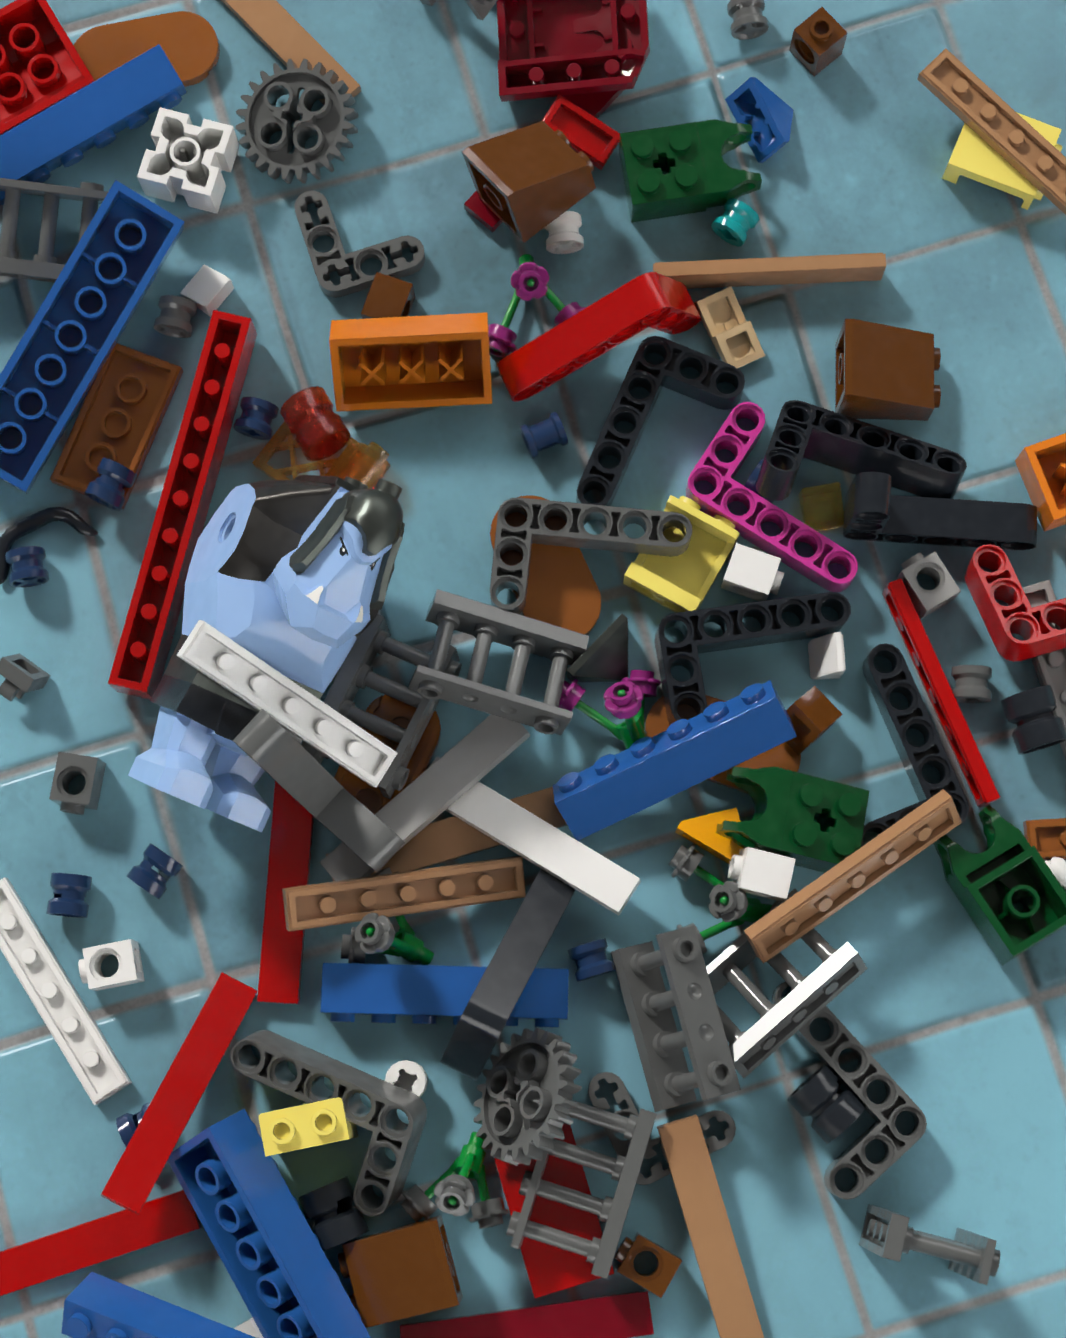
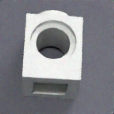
M736 543L721 588L756 601H766L769 593L777 595L784 576V572L778 570L781 558Z
M746 847L740 849L738 855L734 854L732 856L728 869V878L733 879V882L738 884V888H741L745 893L777 901L786 900L796 859Z
M128 939L82 949L84 959H80L78 962L79 973L82 983H88L90 990L100 991L145 981L138 941ZM115 955L119 962L118 970L113 976L105 977L101 971V963L107 956Z

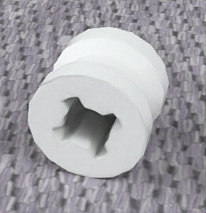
M565 211L544 227L549 232V237L546 239V250L553 254H569L577 252L584 247L583 236L579 234V228L582 226V219L579 213Z
M408 1060L398 1061L392 1065L385 1077L386 1082L414 1093L419 1097L426 1091L428 1084L427 1073L423 1067L416 1062Z

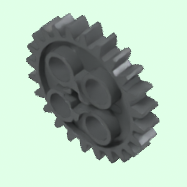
M288 59L286 70H282L277 63H274V75L269 76L264 71H261L260 76L263 82L260 85L249 82V86L254 91L253 95H241L240 97L248 106L247 109L236 110V114L245 120V122L235 126V129L240 134L245 135L238 142L244 149H248L245 156L251 162L256 161L255 167L262 173L268 170V175L273 180H276L281 174L282 179L287 184H290L295 174L302 184H306L307 173L310 172L317 180H320V168L324 166L328 171L333 172L334 168L331 160L336 158L344 162L345 157L340 152L341 148H353L354 146L346 137L347 134L358 133V129L349 122L359 117L355 109L349 108L356 101L350 93L345 94L349 87L343 80L338 81L339 76L335 71L330 70L326 73V68L320 62L315 65L313 70L311 63L307 59H303L300 68L297 67L292 59ZM302 89H305V90L303 91V93L301 94V97H300V99H299V93H300V91H301ZM289 94L286 104L276 107L277 100L281 96ZM319 99H325L324 106L320 110L312 112L313 104ZM282 131L281 139L275 144H269L270 137L275 132ZM312 136H318L317 144L310 149H305L306 141ZM295 145L294 152H293L292 154H289V152L292 150L293 146Z
M525 1028L523 1029L522 1036L515 1033L511 1035V1045L504 1042L500 1044L501 1055L499 1057L491 1054L490 1059L493 1064L491 1070H482L483 1075L487 1078L486 1082L476 1087L478 1091L482 1092V1098L476 1100L473 1105L481 1108V1112L473 1120L475 1123L482 1125L476 1135L479 1138L485 1139L482 1147L491 1151L490 1156L516 1166L519 1163L528 1166L531 1163V1159L542 1160L543 1150L551 1153L554 1151V1138L561 1140L565 1138L561 1128L563 1124H573V1120L568 1113L570 1109L578 1108L579 1104L573 1101L572 1098L573 1094L578 1093L582 1086L574 1084L573 1081L581 1074L580 1069L572 1067L578 1057L569 1052L571 1044L562 1041L561 1036L539 1028H535L534 1031Z

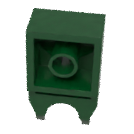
M712 119L620 133L619 156L631 223L704 212L706 208L724 206L730 198L737 199L742 195L759 190L762 183L760 173L729 167L722 158L725 153L751 141L752 126L750 124Z
M775 766L759 769L732 767L727 770L726 780L734 783L739 789L746 791L751 796L755 813L751 821H723L722 824H717V834L731 839L742 848L750 847L796 859L795 866L826 873L861 848L869 790Z
M989 804L978 813L987 840L985 852H968L958 843L952 841L946 834L933 844L941 859L946 882L1003 966L1066 927V892L1035 846L1031 847L1022 832L1002 818ZM1020 902L1024 909L1019 912L1013 907L1012 903Z

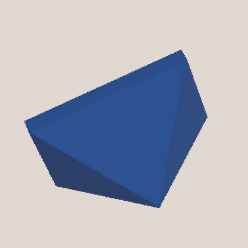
M750 77L725 99L737 123L750 124L752 126L753 133L748 144L758 163L765 162L789 142L794 110L756 77Z

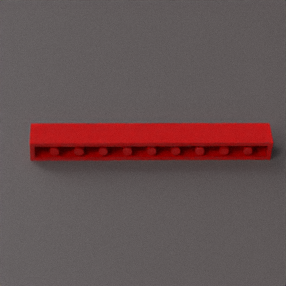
M213 310L108 684L117 692L151 700L162 679L184 600L185 582L197 540L204 528L257 338V332L251 318Z

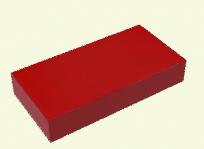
M560 94L542 120L554 132L557 129L562 131L569 140L571 148L576 153L584 152L592 164L600 170L603 169L620 142V133Z

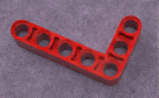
M648 272L632 279L504 357L497 363L496 367L512 401L518 402L536 395L648 327L675 335L696 326L701 321V317L684 283L657 272Z
M991 544L978 547L967 567L965 581L998 653L1006 660L1017 662L1066 648V598L1031 607L1006 553L998 546ZM982 566H983V567H987V568H989L992 572H986V571H984L983 569H981L980 567H982ZM996 600H1002L1005 603H1007L1008 606L1000 605L996 602ZM1048 623H1054L1061 628V630L1054 629ZM1012 634H1019L1024 640H1018Z

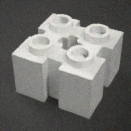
M160 107L151 132L156 150H145L137 175L145 195L170 202H175L177 194L183 195L189 207L218 214L226 189L221 171L231 173L240 146L234 127L208 119H203L201 127L194 126L188 114Z

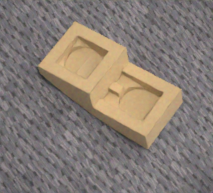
M732 286L694 303L704 327L723 362L740 368L765 356L751 321H746Z

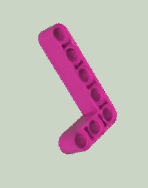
M752 402L738 404L731 411L690 473L686 487V497L698 503L701 507L700 511L711 517L720 515L730 520L735 525L734 529L740 533L739 536L768 554L781 558V562L822 588L831 592L846 590L852 583L858 570L857 560L852 553L733 479L760 439L765 424V414L757 404ZM741 418L751 419L755 423L756 428L751 431H744L737 426L736 421ZM721 449H727L734 454L736 459L732 462L724 463L717 459L715 453ZM699 481H708L715 490L708 495H703L696 491L694 485ZM733 501H739L747 507L748 512L744 515H734L728 510L727 505ZM765 522L776 523L781 533L777 536H768L762 532L761 525ZM805 542L813 548L814 555L811 557H801L796 553L794 545ZM832 563L843 565L846 568L847 577L842 579L833 577L828 571V565Z

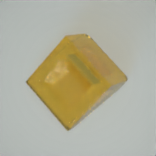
M839 482L801 489L799 501L804 524L816 531L844 527V511Z

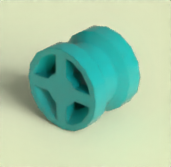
M730 198L723 207V215L716 217L711 227L722 240L733 246L741 247L747 239V231L755 228L760 219L756 211L749 205L738 199Z

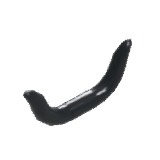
M49 507L16 522L0 536V584L5 582L10 571V565L6 562L5 554L19 538L54 521L65 522L78 533L86 536L98 535L97 530L87 524L75 511L64 507Z

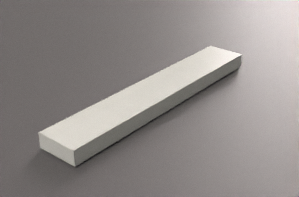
M199 620L176 655L258 711L261 709L266 711L282 727L370 786L377 788L397 755L396 751L205 621Z
M436 757L431 765H433L440 758ZM479 781L446 809L450 814L458 817L618 916L641 882L639 877Z
M4 877L0 880V949L94 1105H98L132 1082L8 878Z

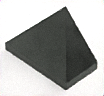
M621 614L567 669V678L571 682L574 679H578V682H620L623 678L628 677L627 617Z

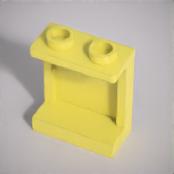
M1018 113L1061 152L1063 146L1057 144V140L1062 129ZM964 123L942 179L956 184L959 176L962 175L1022 198L1021 208L1026 210L1029 209L1033 199L1041 201L1043 194Z
M670 495L664 511L683 514L692 524V535L687 550L679 556L672 557L638 554L635 561L631 562L624 574L623 584L675 613L698 610L734 548L740 533L734 529L735 525L725 517L720 515L711 517L700 511V505L685 496H680L678 499ZM675 527L667 528L663 532L664 537L670 542H679L684 538L682 531Z
M340 1097L261 1113L258 1117L265 1157L358 1137L357 1126L347 1121L343 1099Z

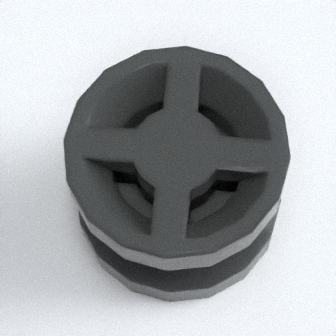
M731 0L727 4L728 15L733 18V23L730 27L733 38L748 40L757 38L768 31V20L762 14L765 8L764 0Z
M161 296L158 303L161 312L160 316L155 319L154 329L171 337H191L193 327L190 322L191 317L196 315L197 304L180 296Z
M958 665L952 667V677L955 679V688L952 691L957 702L986 703L991 701V691L988 689V680L992 677L991 667L983 665Z

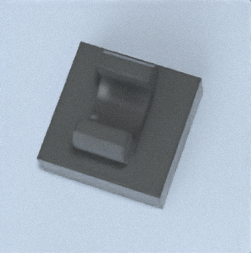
M20 653L2 657L0 660V675L6 679L0 686V695L9 701H12L14 697L21 699L27 692L44 688L51 675Z

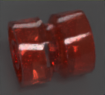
M319 386L309 387L292 395L285 401L280 410L281 416L291 433L296 435L295 440L309 461H319L334 455L348 443L351 436L339 414L332 411L333 404L324 388Z

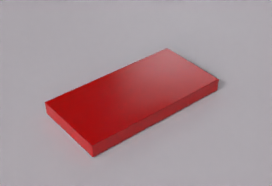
M563 1124L561 1129L565 1138L561 1141L576 1145L571 1125ZM549 1155L542 1177L543 1180L591 1195L583 1165ZM494 1158L510 1215L512 1216L513 1211L521 1213L526 1196L519 1194L525 1171L533 1172L537 1160L531 1159V1163L528 1166L521 1163L516 1166ZM540 1196L536 1197L530 1221L591 1241L593 1237L602 1239L603 1233L597 1215ZM524 1237L520 1249L534 1298L602 1278L591 1274L594 1264L586 1262L587 1257ZM612 1266L609 1275L615 1274Z

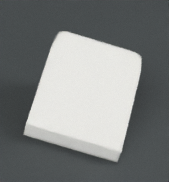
M204 264L180 294L184 298L196 303L200 310L211 317L213 310L218 309L233 291L234 286L231 279Z
M834 632L809 641L808 654L811 679L840 678L846 670L843 634L841 632Z

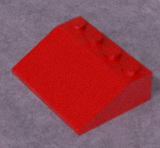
M16 0L0 9V135L95 81L46 0Z

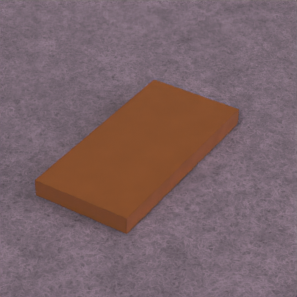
M116 343L88 391L51 475V482L85 495L84 492L89 483L100 477L97 467L102 458L113 460L139 476L184 372L182 367ZM134 485L130 488L123 489L125 491V502L121 508L123 510L130 497Z

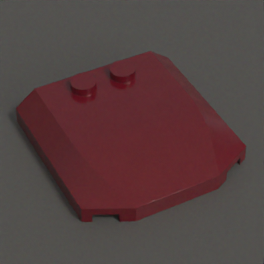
M647 0L497 1L498 79L501 102L556 97L559 94L566 96L634 88L650 52Z

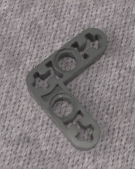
M311 190L305 191L296 199L294 205L296 217L319 286L327 296L339 298L371 288L375 275H366L361 271L362 263L369 258L378 259L382 263L379 273L397 279L415 274L424 266V246L416 237L409 235L345 254L326 197L318 191ZM314 203L315 207L318 208L317 213L321 225L315 227L309 212H307V205ZM320 236H329L334 240V246L330 251L321 253L313 248L314 241ZM409 248L410 252L414 253L413 261L406 262V259L402 257L403 249ZM387 253L391 254V259L393 260L394 268L389 269L388 260L385 255ZM354 264L355 273L358 278L353 281L349 265ZM337 271V274L342 276L340 278L341 284L336 286L333 285L332 281H328L330 279L329 273Z
M602 1072L591 1079L588 1086V1094L593 1107L602 1110L611 1109L604 1097L597 1099L595 1096V1091L600 1088L598 1081L605 1078L607 1083L615 1082L618 1089L613 1092L617 1105L624 1099L628 1105V1109L618 1110L614 1113L629 1117L630 1114L639 1115L619 1076L611 1072ZM712 1110L698 1116L702 1132L710 1127L708 1120L712 1117H715L718 1122L726 1121L728 1128L723 1130L725 1138L718 1141L715 1136L705 1139L709 1154L727 1146L735 1136L736 1127L734 1120L724 1111ZM604 1128L617 1156L626 1157L631 1141L620 1140L614 1135L613 1130ZM660 1136L652 1140L651 1138L649 1139L644 1156L645 1159L657 1155L652 1147L659 1143L661 1144L662 1154L666 1159ZM661 1161L650 1167L651 1175L644 1178L639 1173L636 1184L648 1185L671 1174L669 1167L662 1170Z

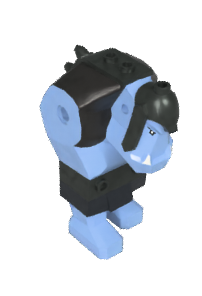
M299 475L294 480H265L236 486L228 494L197 540L185 582L182 635L166 671L150 702L160 706L152 747L135 758L128 776L200 808H206L260 832L263 831L271 810L254 788V785L265 771L233 742L234 738L259 711L176 655L197 622L202 620L320 700L357 638L372 623L378 611L384 605L386 591L395 568L394 562L404 534L403 510L398 501L402 491L401 487L384 479H378L375 488L368 489L367 485L350 477H345L343 480L334 476ZM285 729L301 744L302 739Z

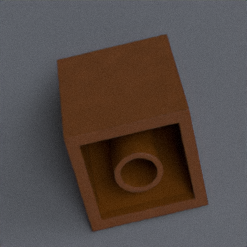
M544 121L468 146L462 151L479 199L523 243L596 189L591 173L594 171V166L588 156L582 151L576 153L571 148V144L564 133L559 129L554 132Z
M845 319L835 344V412L854 419L928 421L934 408H939L941 399L940 385H934V371H939L941 359L940 348L934 347V334L863 320Z
M442 1215L347 1241L342 1244L344 1252L338 1254L342 1276L344 1279L351 1278L354 1294L348 1295V1297L359 1312L366 1328L459 1305L463 1298Z

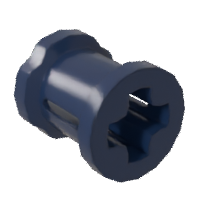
M556 412L551 413L549 419L529 427L526 424L519 426L531 458L538 457V452L557 444L562 446L568 444L565 429Z

